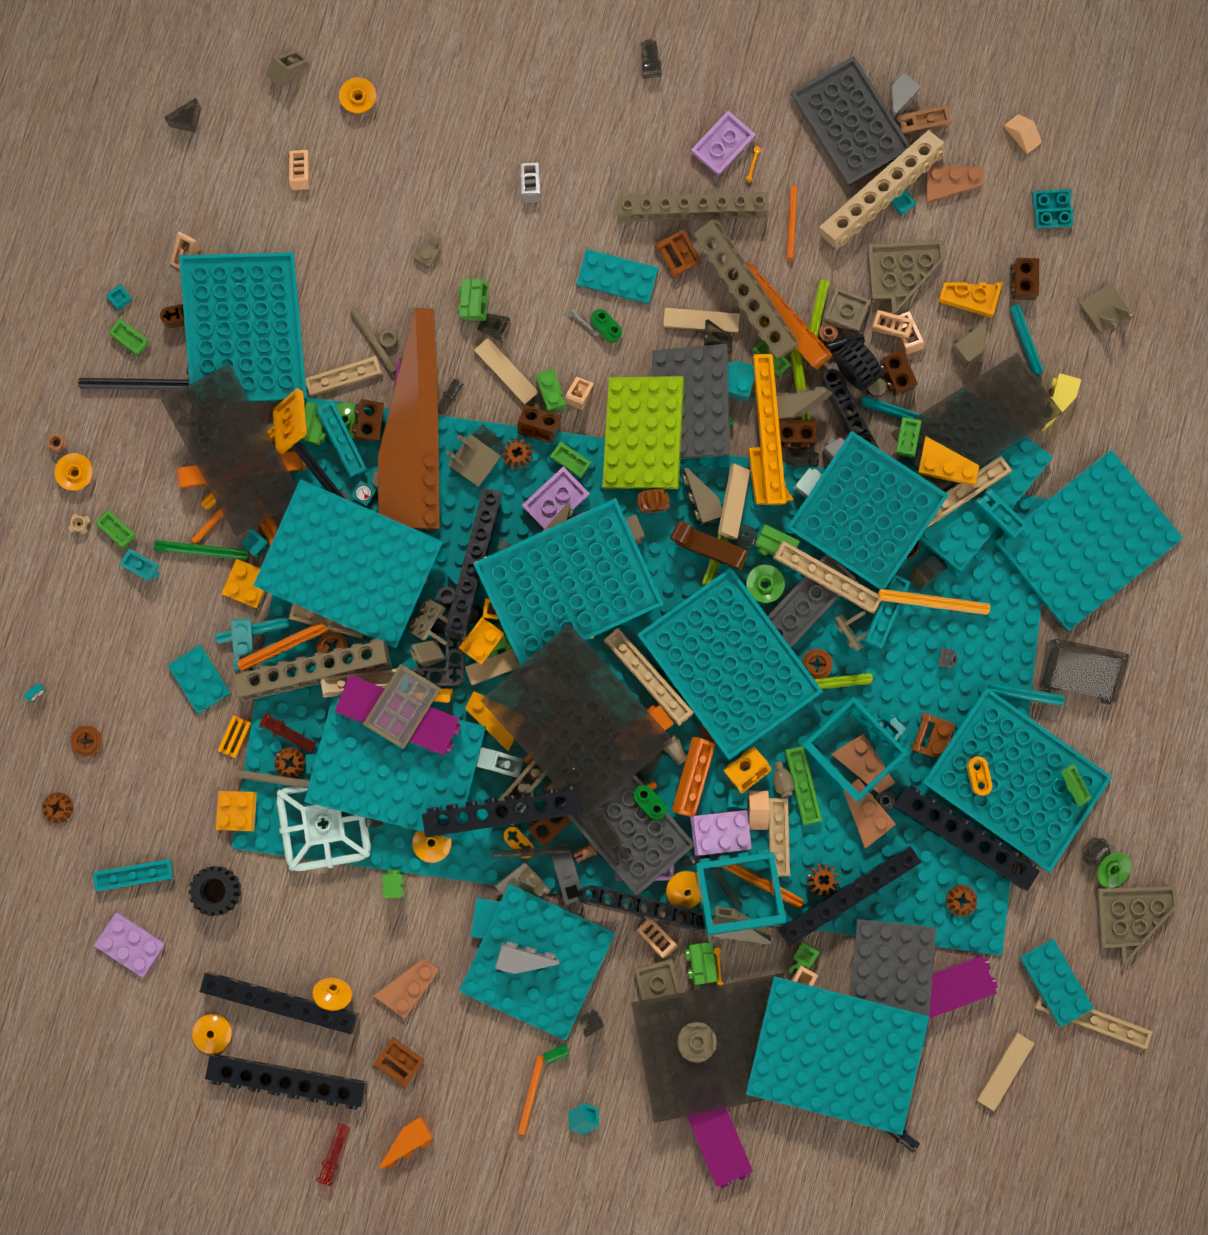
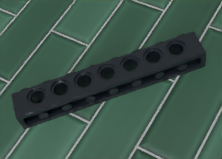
M483 488L445 628V635L448 638L465 641L481 581L473 563L488 555L502 502V492Z
M574 785L563 787V791L557 792L553 788L543 790L544 794L538 795L534 791L524 793V797L516 798V795L504 796V800L497 801L496 798L485 799V803L477 804V801L465 802V806L458 807L457 804L446 805V809L438 810V807L427 808V812L422 814L425 838L580 814L583 812L580 788L575 789ZM559 796L566 799V805L563 807H559L556 804V798ZM537 800H544L547 804L546 809H538L536 806ZM518 803H524L527 806L525 813H520L517 810ZM498 806H505L507 808L506 816L498 814ZM479 809L487 811L488 817L486 819H481L478 816ZM460 812L467 813V822L459 820L458 815ZM440 815H446L448 817V825H442L440 823Z
M910 785V787L904 786L893 804L895 809L1023 891L1029 890L1040 872L1036 869L1037 865L1028 859L1026 861L1019 858L1020 854L1013 849L1008 851L1003 848L1002 842L995 838L989 839L986 837L987 833L978 827L976 829L969 826L970 822L962 817L956 818L952 815L954 813L952 810L945 806L943 808L936 805L937 801L930 796L925 798L920 795V790ZM915 799L921 803V808L918 811L912 807V802ZM931 810L936 811L938 814L935 821L929 818ZM947 821H952L954 824V829L951 832L945 827ZM965 831L971 835L969 842H965L962 839V834ZM981 842H985L987 845V850L984 853L979 850ZM999 852L1004 856V860L1000 864L995 859L996 854ZM1015 863L1020 866L1018 874L1012 871V866Z
M907 846L776 930L785 944L790 947L913 869L921 861L913 848Z
M212 972L204 974L199 991L200 993L347 1034L354 1033L359 1013L345 1009L337 1011L325 1010L319 1007L313 1000Z
M219 1054L209 1055L205 1079L210 1080V1084L222 1085V1082L229 1083L231 1088L241 1089V1086L249 1087V1091L260 1092L262 1089L267 1090L270 1095L279 1096L280 1093L288 1094L287 1097L292 1099H299L301 1096L306 1097L309 1102L318 1103L319 1100L327 1101L326 1104L331 1106H338V1103L345 1104L346 1108L354 1110L363 1106L368 1082ZM226 1066L232 1069L231 1077H227L224 1074ZM244 1070L251 1072V1080L244 1079ZM266 1073L271 1076L270 1084L263 1082V1074ZM283 1077H287L290 1079V1087H284L282 1085L281 1081ZM302 1081L310 1083L309 1091L301 1088ZM322 1084L329 1086V1094L321 1092L320 1086ZM347 1088L349 1090V1097L343 1098L340 1095V1089Z

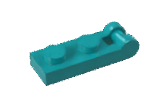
M987 489L984 492V496L975 501L976 506L983 510L1012 539L1028 526L991 489ZM989 501L994 503L992 507L987 504Z
M234 618L231 620L234 671H241L237 663L241 657H247L254 653L252 618ZM255 666L248 668V670H255Z

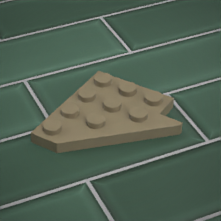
M943 240L868 244L871 300H890L891 314H896L944 260Z
M1176 886L1097 889L1100 948L1120 947L1121 964H1126L1178 906Z

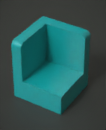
M250 528L248 530L250 532L249 535L241 542V545L259 559L270 545Z
M886 712L881 716L880 719L882 721L879 724L884 729L888 726L895 734L893 738L897 740L906 728L894 716ZM874 727L871 728V731L882 742L892 746Z
M582 1103L568 1112L569 1130L585 1135L599 1127L598 1108Z

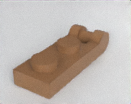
M947 105L902 114L896 117L897 124L900 125L904 136L951 124ZM911 121L912 125L907 126L906 122Z

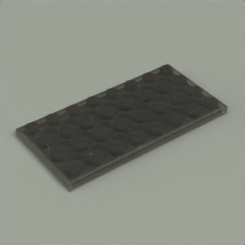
M1015 353L913 418L922 421L915 457H908V459L918 471L925 437H928L978 464L980 467L1061 415L1062 411L1019 354ZM900 427L891 434L896 442H898ZM921 475L941 490L955 483Z
M230 364L161 400L235 536H239L287 510L297 485Z

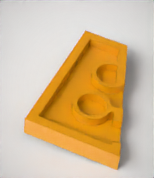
M944 282L938 302L992 318L1003 282H996L995 284H986V282H979L978 284Z
M925 437L918 475L975 486L979 470L978 464Z
M761 447L749 448L747 451L755 505H764L766 502ZM785 486L786 502H792V495L789 494Z
M474 691L465 707L481 725L486 726V730L509 752L526 717Z

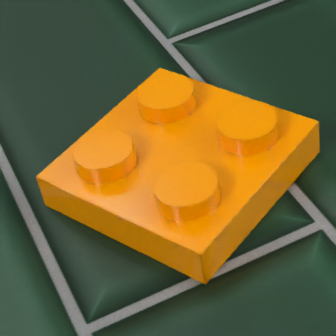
M236 559L221 594L258 609L265 593L264 590L253 586L260 568Z
M218 791L216 830L254 832L257 792Z

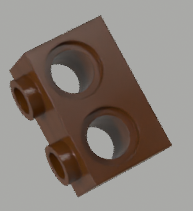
M1016 258L1014 263L1011 264L1010 275H1013V282L1010 283V293H1013L1012 299L1035 300L1039 296V258ZM1020 267H1026L1028 273H1023ZM1020 285H1025L1028 291L1021 290Z
M904 350L881 359L882 375H885L887 378L886 384L889 392L897 396L916 388L918 383ZM889 362H895L898 368H891ZM896 379L904 380L905 386H899L896 383Z
M361 399L358 404H355L354 415L357 416L356 423L353 422L352 425L354 440L371 443L379 441L384 403ZM364 408H370L373 412V415H366L364 413ZM367 426L370 429V434H364L361 427Z
M525 405L518 419L517 434L553 444L560 430L561 416Z
M779 419L781 448L789 449L792 446H800L801 449H811V446L816 444V420ZM787 430L791 433L792 437L785 438L782 432ZM807 431L811 437L805 439L801 436V432Z
M562 816L561 820L557 823L552 822L550 818L531 821L529 823L531 828L528 831L546 847L571 820L567 816ZM545 825L548 832L545 836L537 834L536 829L538 826Z

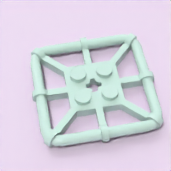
M288 786L278 790L277 808L281 827L279 833L282 834L285 859L289 870L293 872L323 867L333 868L334 865L361 861L371 855L369 853L371 844L367 818L357 815L342 817L341 811L317 805L304 807L288 795L307 791L308 788ZM284 799L301 811L303 825L288 827ZM321 818L329 822V825H326V829L318 826ZM359 820L363 848L346 837L344 822ZM304 830L306 844L296 858L293 859L289 832ZM342 840L359 853L332 858L329 842ZM324 844L326 859L299 864L311 846Z

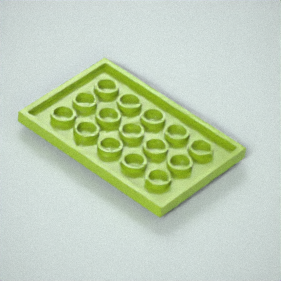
M683 376L609 377L603 489H679L684 397Z

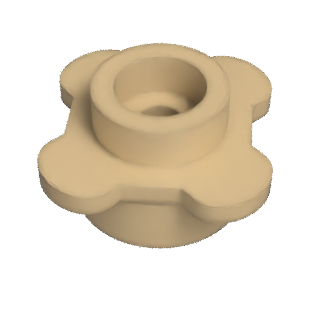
M73 514L69 530L71 532H80L82 535L86 534L90 518Z

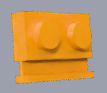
M481 617L459 649L482 665L505 633Z

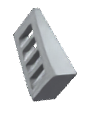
M539 162L520 164L522 202H541ZM525 171H535L536 173H525Z

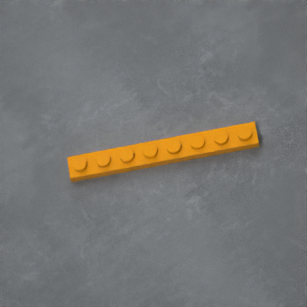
M754 354L752 360L766 505L786 504L773 354Z

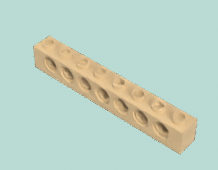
M929 130L820 226L821 237L835 249L845 245L849 238L855 233L860 232L868 221H872L876 217L878 212L887 208L895 197H899L906 187L915 183L922 173L927 172L933 163L942 159L945 154L944 142Z

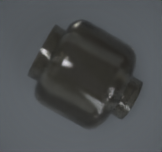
M742 525L739 528L738 539L732 540V544L749 551L757 542V534L752 527Z
M1091 838L1081 849L1083 861L1089 866H1099L1103 859L1111 854L1109 843L1103 838Z

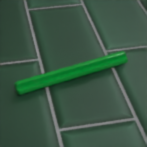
M161 540L154 542V550L238 560H248L249 551L246 549Z

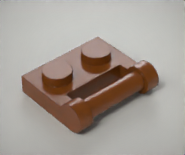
M684 229L654 245L656 251H659L669 268V274L672 279L702 262ZM668 245L671 246L681 264L678 268H676L665 248Z
M922 712V721L914 744H911L910 749L938 759L951 739L955 724ZM932 722L934 725L926 748H923L921 745L928 724Z
M392 1037L372 1067L375 1069L379 1068L398 1082L401 1088L405 1089L425 1059ZM384 1059H389L408 1073L407 1076L403 1077L383 1062Z

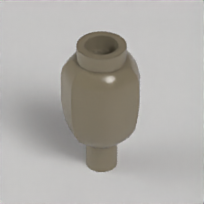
M782 761L774 763L776 771L773 775V780L777 793L781 794L782 798L793 795L794 783L788 770L784 769Z

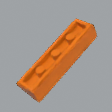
M692 738L672 812L688 817L696 815L716 743L702 738Z

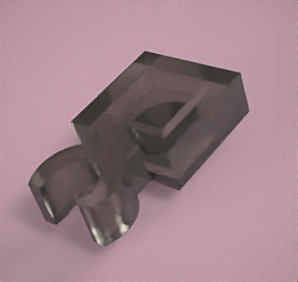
M787 448L786 465L805 467V464H808L812 467H818L819 453H806L804 449Z

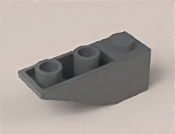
M568 842L550 847L565 905L579 901L578 891L581 889V885Z

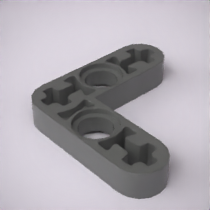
M446 637V642H448L446 645V668L411 669L413 672H418L420 676H425L424 672H428L427 680L436 686H459L464 679V652L457 649L449 650V647L454 648V643L450 638ZM457 641V648L460 647L463 641ZM458 653L461 657L460 661L455 664L450 662L451 654ZM449 666H461V669L456 671L460 679H457L455 683L449 678L453 675V669L449 670ZM433 672L441 674L439 682L434 683L430 680V675ZM407 677L409 683L413 685L415 681Z

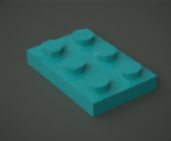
M198 645L167 665L197 714L202 713L232 694L202 645Z

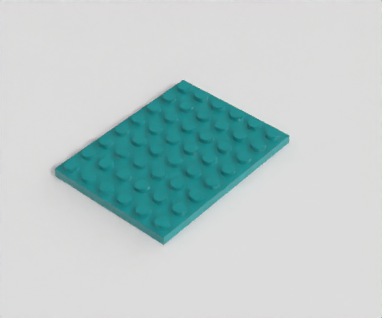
M294 252L179 255L191 405L276 402L284 400L297 388L303 391L304 400H307Z
M962 388L917 443L915 457H906L902 464L918 474L925 437L978 464L979 470L1002 456L1012 472L987 489H991L1012 509L1053 457L970 392ZM920 475L944 492L959 484L958 482ZM987 489L926 528L918 540L959 573L962 572L998 527L975 504L978 498L984 496V492ZM992 501L987 503L990 507L994 505Z
M1111 449L1025 517L1023 521L1028 526L1014 539L1005 533L994 543L1064 630L1068 632L1180 542L1183 537Z
M300 479L253 586L371 638L384 640L387 645L397 648L443 542Z
M616 498L473 563L522 669L663 605Z
M731 567L637 634L728 760L732 759L823 692Z
M984 688L922 781V784L1040 868L1051 873L1112 779V776L989 688ZM973 757H982L987 761L992 781V790L987 795H976L971 789L967 762ZM977 763L974 764L975 770L979 769V765ZM1071 764H1075L1091 796V799L1081 806L1077 805L1072 793L1068 791L1066 781L1061 773L1064 768ZM981 782L978 783L979 789L983 788V784Z
M341 695L332 698L306 793L305 803L424 832L422 814L427 812V808L438 807V810L446 809V805L457 804L458 807L465 806L486 726L459 720V724H461L458 735H453L451 742L454 743L450 754L446 752L444 757L409 742L402 749L362 723L335 713V708ZM460 812L458 815L460 821L463 819L464 812ZM440 815V823L442 825H448V817L446 815ZM459 833L440 836L457 840Z
M774 976L746 1094L903 1135L929 1016Z

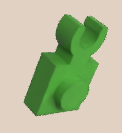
M802 941L793 956L797 963L790 966L789 973H792L793 969H798L800 966H806L810 969L820 951Z

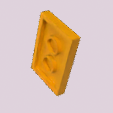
M298 388L273 408L276 452L280 454L286 452L307 434L303 391Z

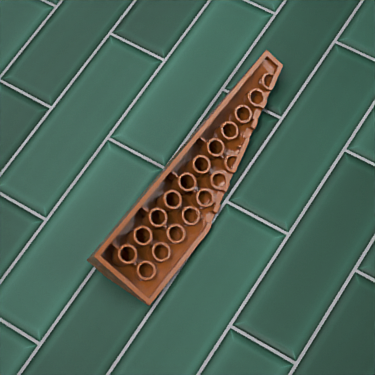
M414 308L378 452V513L420 532H436L439 529V452L434 309Z

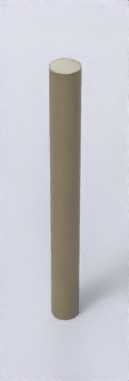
M357 309L352 310V316L390 373H396L397 368Z
M241 770L236 771V778L303 788H308L310 782L309 780Z

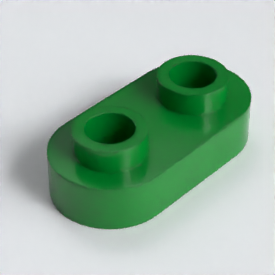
M597 309L592 313L590 323L598 333L609 343L618 342L623 332L616 321L605 310Z
M641 785L634 790V801L651 819L659 820L665 816L666 805L650 787ZM642 791L647 793L646 798L640 797ZM654 806L660 807L659 813L653 811Z

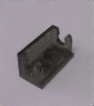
M594 1006L591 1008V1011L580 1018V1024H584L586 1021L585 1024L587 1026L583 1029L585 1037L604 1027V1022Z

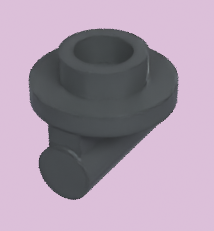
M941 648L937 667L953 668L958 661L956 652L952 649Z

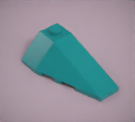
M740 361L728 362L729 398L748 402L754 381L753 365Z

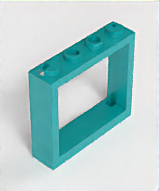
M853 697L803 746L857 803H860L909 756L907 752L909 748L901 740L897 742L893 738L895 734L888 726L884 729L879 724L882 720L874 712L870 714L866 710L868 706L861 699L857 701ZM855 708L900 754L860 793L815 747Z
M760 850L755 855H749V852L737 854L738 857L730 858V855L718 857V860L715 861L706 858L696 863L695 871L706 936L784 925L786 923L774 852ZM768 860L778 915L713 925L704 869Z

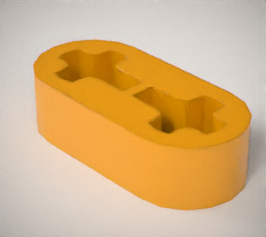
M509 827L505 830L504 840L521 858L528 859L533 856L535 851L533 844L519 829ZM509 831L517 832L516 837L519 839L518 843H516L513 839L510 841L508 840ZM520 843L531 847L529 855L526 853L524 855L521 854L522 848L519 846Z

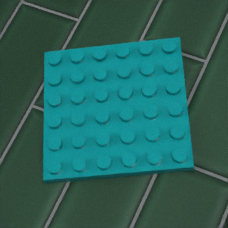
M851 431L787 528L877 588L885 589L949 494Z
M509 883L461 984L459 992L566 1041L616 933ZM507 941L517 943L519 948L525 949L526 946L535 948L537 953L545 954V952L556 954V958L559 959L558 965L516 974L495 969L501 944H506Z

